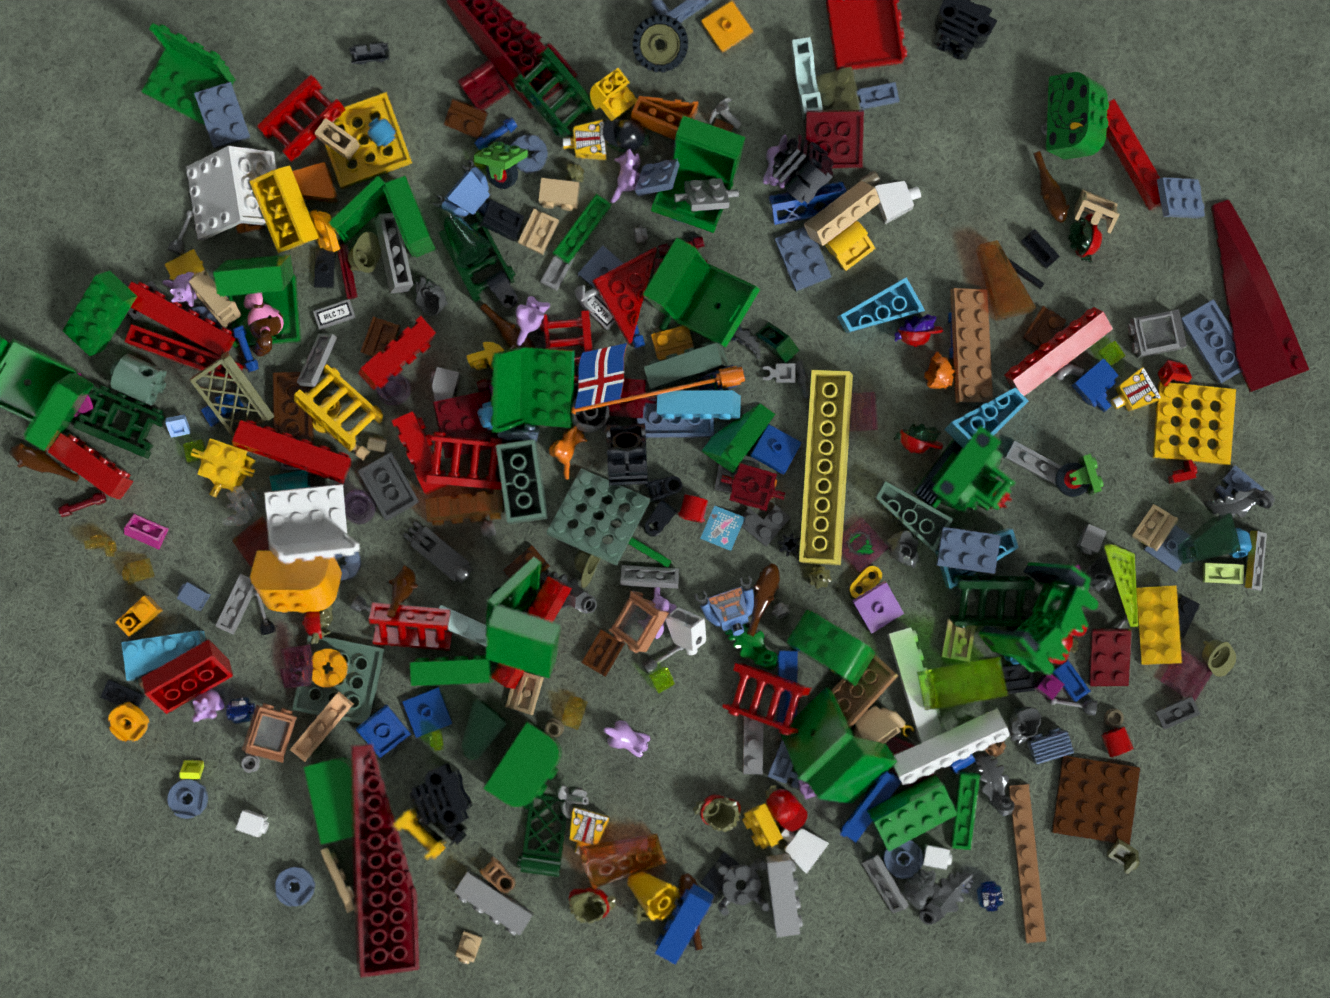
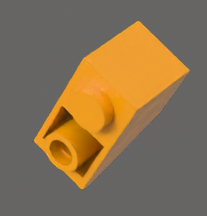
M144 595L115 623L127 636H131L149 624L162 609L150 596Z

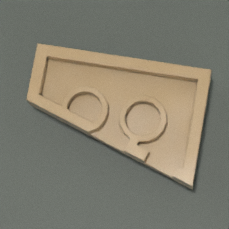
M328 848L321 850L323 860L332 880L335 882L339 896L343 899L344 908L349 913L354 910L351 899L354 897L350 886L346 887L344 884L346 877L343 870H338L336 863L339 862L335 853H330Z

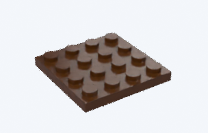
M1062 756L1052 833L1113 843L1120 839L1130 845L1140 767Z

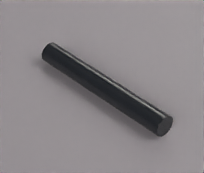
M999 251L994 256V258L1037 288L1041 289L1045 284Z

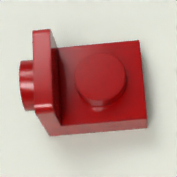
M1167 360L1158 372L1163 386H1167L1172 379L1187 383L1192 379L1186 364Z
M1192 459L1184 461L1185 471L1184 469L1173 471V475L1168 477L1169 484L1197 478V466L1193 463Z

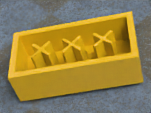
M290 165L274 169L249 181L278 253L319 238Z

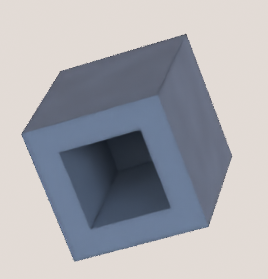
M187 582L179 588L177 599L193 609L201 611L211 594L193 583Z

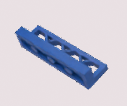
M843 182L823 185L817 190L815 197L808 204L805 201L803 203L799 202L789 193L769 196L774 224L777 225L814 217L835 199L847 192ZM823 202L825 206L822 209L816 210L813 208L816 203ZM798 206H805L807 208L804 213L798 214L795 212ZM785 209L788 211L785 217H777L778 210Z
M778 651V676L797 683L798 651ZM784 690L781 693L777 706V721L784 723L792 696L790 695L791 691ZM797 707L793 719L797 716Z
M890 770L886 771L874 783L840 829V835L844 838L847 836L856 843L872 822L867 810L888 800L900 785V778Z

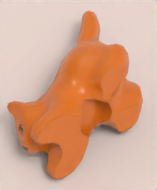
M574 425L564 432L562 440L553 442L549 447L550 456L555 457L560 463L564 464L563 474L566 480L569 479L570 460L576 445L580 442L588 441L583 431L578 430Z

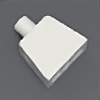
M905 181L875 186L880 200L878 206L885 224L912 210L914 207L912 200L921 197L919 187L908 189Z
M679 607L668 614L665 620L673 642L685 648L688 655L696 654L698 652L697 648L706 642L705 619Z
M785 828L781 832L783 839L788 842L783 849L789 853L790 857L795 860L806 874L829 844L826 840L803 828H799L795 833Z

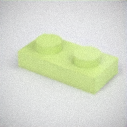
M1203 563V582L1243 584L1244 565Z

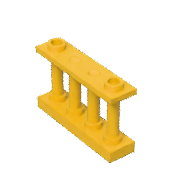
M326 364L324 366V374L326 376L308 393H303L299 389L294 394V402L351 452L356 446L355 436L373 419L380 424L383 414L379 407L370 404L340 376L336 368H331ZM332 381L340 389L322 406H318L313 402V398ZM347 394L353 402L338 417L332 419L327 414V411L341 397ZM359 406L368 413L350 431H345L341 427V423Z
M415 809L408 810L394 826L399 831L402 829L409 830L429 851L425 858L427 860L430 857L434 859L446 849L444 844L447 841L443 839L438 843L418 822L417 811Z

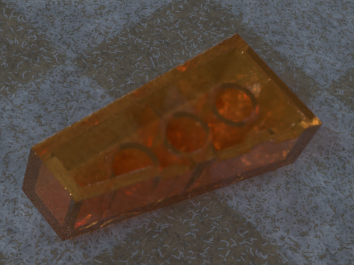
M998 240L980 244L976 248V253L995 320L1000 321L1033 312L1036 306Z
M500 489L494 490V494L483 491L477 492L473 496L471 494H459L453 498L452 496L425 499L427 522L432 523V526L444 525V521L460 524L465 519H471V522H480L485 517H490V520H500L501 516H506L503 492Z
M657 834L578 847L582 864L593 889L667 863Z

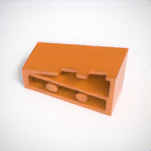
M639 96L632 110L631 120L638 122L644 128L675 140L682 117L686 116L694 119L699 102L693 101V103L681 102V100L668 101L663 100V98Z

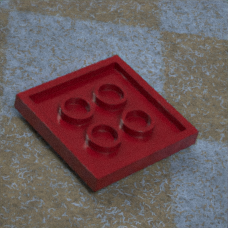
M864 110L806 111L807 146L814 142L827 151L828 157L834 161L832 168H862Z
M487 390L433 402L439 432L446 433L445 436L491 441V437L498 438V432H492V429L487 430V428L481 426L477 413L479 409L483 408V403L491 401L490 391ZM443 442L442 447L445 458L452 457L454 443ZM462 444L460 455L472 453L473 445ZM481 445L480 451L491 449L492 447Z

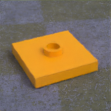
M733 1L701 20L702 25L721 53L753 33V30Z

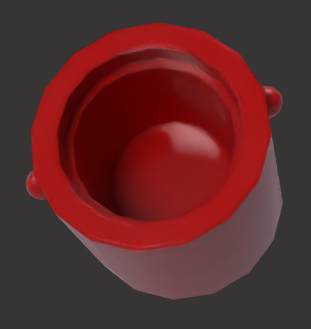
M685 494L681 510L678 512L679 517L703 523L705 521L704 515L708 500Z
M1125 726L1101 734L1110 757L1124 754L1134 748Z

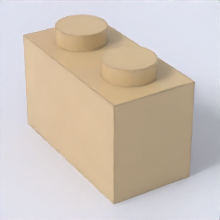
M327 118L324 119L315 131L318 140L348 161L360 147L354 137Z
M541 178L539 204L548 209H553L554 206L561 207L562 210L572 211L573 208L577 209L580 189L579 182Z

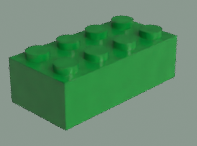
M110 270L94 276L62 331L89 356L100 353L107 347L137 295Z
M485 655L474 656V660H468V656L454 657V661H449V657H435V661L429 662V658H415V662H410L411 686L493 682L491 678L492 661L486 659Z
M936 774L867 810L881 841L888 851L899 847L957 815L943 783Z

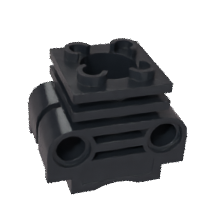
M944 0L935 18L934 24L939 31L933 44L936 45L939 51L952 53V56L957 60H967L973 48L979 49L986 44L998 20L989 16L992 9L984 5L975 4L971 0Z
M798 134L787 142V147L783 152L779 151L774 157L773 177L776 179L779 175L780 183L785 180L784 186L787 192L799 202L803 203L805 201L808 204L815 197L817 190L827 184L833 177L832 166L834 161L828 157V152L818 144L811 142L807 146L808 140L805 138L801 142L802 136Z
M645 423L630 426L606 425L609 486L648 484Z
M449 763L429 771L426 775L425 783L411 788V800L413 804H417L419 809L417 812L418 819L425 826L440 820L444 826L449 827L466 821L465 819L469 818L466 810L473 806L470 796L464 790L460 769L452 772ZM435 773L440 775V783H437L434 780ZM449 810L455 814L454 819H450L447 816Z

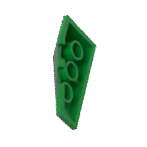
M761 403L742 415L740 419H736L714 434L701 452L733 474L776 414Z

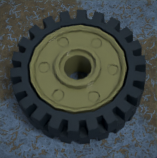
M659 14L650 16L643 20L635 30L632 41L633 52L637 61L647 70L657 73L671 71L681 64L687 54L688 36L686 30L677 19L669 15ZM657 39H663L666 43V46L664 48H658L655 44V41Z

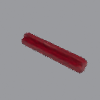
M340 244V250L337 253L346 298L351 300L357 298L358 295L353 271L350 270L351 265L348 261V245Z

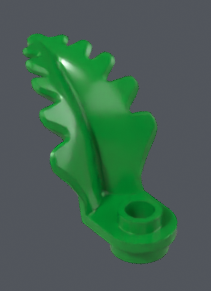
M746 624L742 625L744 633L738 636L733 635L732 629L724 630L726 635H730L728 637L729 640H736L733 646L735 648H742L740 651L741 657L752 659L756 665L766 670H772L777 667L779 663L778 655L765 647L764 633L762 631L755 633L754 637L747 635L749 627L746 628Z

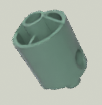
M126 354L111 367V388L153 406L158 392L162 393L165 389L166 383L163 381L167 371Z

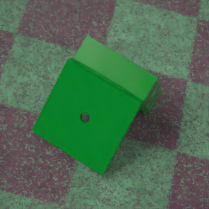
M683 116L676 133L673 159H677L680 164L673 188L657 193L651 211L714 233L724 209L691 211L690 205L686 201L675 202L674 194L685 193L684 181L722 178L724 187L727 190H732L733 180L741 160L745 137Z
M377 176L329 221L337 235L347 243L389 203L404 243L412 257L415 256L417 258L436 250L415 194L406 176L387 183Z
M676 238L643 296L656 310L671 317L679 325L726 348L760 289L707 263L694 246ZM720 303L721 307L716 309V305Z
M291 254L226 260L214 271L217 294L220 297L229 296L230 301L236 303L241 314L238 319L232 322V329L243 325L247 332L245 338L249 347L256 346L258 339L253 337L250 332L248 314L251 309L244 307V300L247 294L262 293L263 303L276 308L283 316L284 325L278 334L272 336V344L301 342L296 276L293 274ZM235 338L233 347H241L238 338Z
M12 339L0 360V408L30 421L31 423L24 433V439L45 451L61 433H65L94 384L78 375L75 368L20 341ZM30 379L31 384L25 385L24 380Z
M533 557L487 601L486 659L550 678L557 659L561 626L558 623L523 613L538 595L541 562Z
M825 688L792 720L791 726L798 728V733H791L790 735L780 733L798 778L808 783L818 799L852 804L897 762V759L886 744L853 737L833 691Z

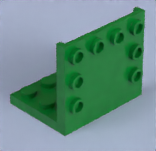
M152 23L149 30L165 51L141 92L205 126L194 93L229 82L233 85L236 79L229 71L230 68L225 65L226 62L220 59L221 56L212 50L210 52L204 50V47L195 41L193 44L188 42L185 36L180 33H176V35L171 33L170 29L163 24L158 26Z
M517 347L494 353L491 362L493 367V377L491 379V386L493 387V396L491 398L493 415L490 421L491 426H493L492 432L500 433L522 424L573 427L571 407L574 396L575 350Z

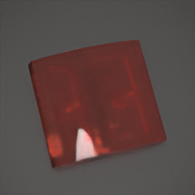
M263 516L232 539L251 568L253 567L257 551H270L267 521Z

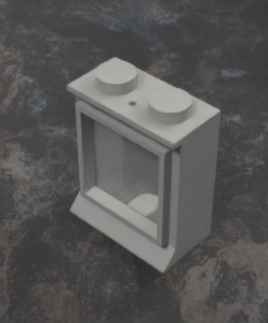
M1179 309L1133 318L1129 321L1128 332L1129 335H1132L1134 341L1132 342V351L1134 354L1136 353L1137 358L1181 350L1187 346Z

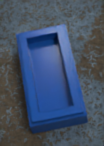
M1069 660L1054 668L1053 674L1065 684L1063 688L1074 702H1077L1090 692V689Z

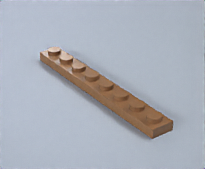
M1029 784L1008 786L1009 796L1015 804L1011 814L1026 943L1045 942L1046 933Z

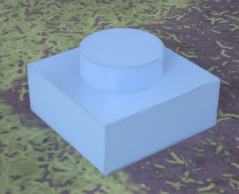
M185 414L166 418L165 423L171 437L190 434V427Z

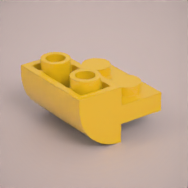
M619 68L595 83L590 90V99L594 108L597 110L600 107L611 121L637 102L636 97L627 87L630 82Z
M855 221L825 244L830 254L834 255L844 271H847L876 249L867 236V231L858 221Z
M483 342L485 350L466 355L472 369L481 370L487 367L486 364H489L493 370L491 362L494 353L502 352L504 349L496 343Z
M765 803L743 813L745 818L742 821L747 829L751 828L754 834L751 838L756 847L760 846L761 849L768 846L773 847L778 844L777 841L783 839Z

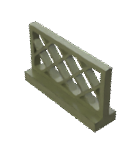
M228 351L222 354L220 359L189 379L232 437L235 435L232 430L233 422H240V419H234L235 409L246 410L245 418L242 420L245 422L248 419L249 411L258 412L260 418L253 421L257 423V426L265 420L269 421L274 417L272 411ZM220 364L225 368L224 377L213 375L214 369ZM201 377L210 378L208 388L200 387L196 381ZM213 378L223 380L222 390L211 388ZM226 381H234L237 384L235 392L225 390ZM210 391L221 393L219 403L209 400ZM224 394L235 395L233 405L222 403ZM238 396H244L248 399L247 407L236 406ZM222 407L232 408L231 418L221 416Z

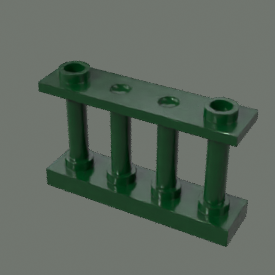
M548 47L537 55L539 63L525 77L519 74L511 81L514 83L515 88L523 93L552 127L553 133L562 139L571 133L567 127L582 112L588 114L594 111L595 108L588 93ZM544 68H547L552 74V78L536 92L529 83ZM559 83L565 92L549 107L542 97ZM569 98H572L576 102L577 107L561 122L554 112Z
M479 212L476 213L479 221L454 234H447L445 229L438 232L474 303L481 300L479 294L482 293V290L489 287L486 280L479 284H473L471 277H473L474 273L500 261L504 268L503 272L509 278L511 284L515 282L513 277L516 276L511 265L507 267L489 230L480 225L483 217H481ZM483 228L487 238L461 251L460 249L456 251L453 244L457 240ZM490 244L492 245L496 253L495 255L471 267H464L462 261L465 260V257Z
M954 575L953 582L961 590L958 615H950L949 619L956 627L1011 626L1018 629L1027 620L1022 616L1025 592L1027 590H1034L1035 582L1029 576ZM971 589L980 590L977 615H966L968 594ZM990 589L998 590L996 616H985L987 592ZM1009 589L1017 591L1014 616H1004L1006 592Z

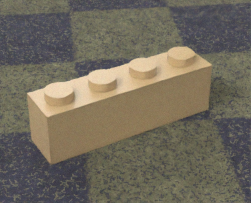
M861 180L804 223L809 238L824 246L878 205L880 200L875 187Z

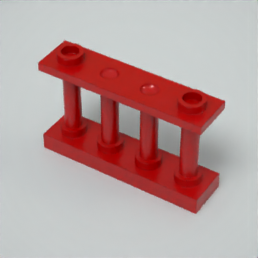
M312 75L305 79L257 125V128L267 139L274 136L285 146L282 152L291 162L317 138L315 131L325 118L334 122L346 110L338 99L331 103L320 92L322 86ZM313 96L326 107L319 116L306 105ZM300 109L313 121L305 129L293 118ZM286 122L299 134L292 142L279 131Z
M589 310L581 311L582 317H578V319L548 321L547 314H544V320H541L540 326L541 332L545 331L546 348L581 345V347H584L585 352L593 351ZM578 326L583 328V335L580 338L550 340L549 329ZM581 356L574 357V365L580 363ZM579 375L574 376V384L579 383Z
M434 432V435L428 434V439L435 441L432 469L429 470V473L423 472L424 482L502 490V483L500 480H497L498 477L496 476L498 463L496 445L506 444L502 442L501 438L491 437L490 441L445 436L446 433ZM443 442L454 443L451 472H448V475L441 474V471H439ZM462 444L473 445L470 473L467 474V477L460 476V473H458ZM481 445L492 447L489 473L486 475V478H479V475H477Z
M372 603L369 623L378 624V626H375L373 644L450 651L452 632H444L449 627L450 609L399 605L395 615L390 617L387 612L391 604ZM386 625L398 626V628L386 627ZM406 627H417V629H406ZM425 628L436 629V631L425 630Z
M735 663L733 671L739 673V683L733 703L723 704L722 708L727 709L731 715L739 716L740 714L778 728L779 732L785 735L798 733L799 729L791 726L799 698L802 695H809L811 688L744 663ZM752 677L756 679L757 685L750 709L746 710L739 706L747 680ZM769 683L773 685L774 692L765 717L757 714V709L764 686ZM784 690L791 691L790 695L792 696L784 723L773 719L781 693Z

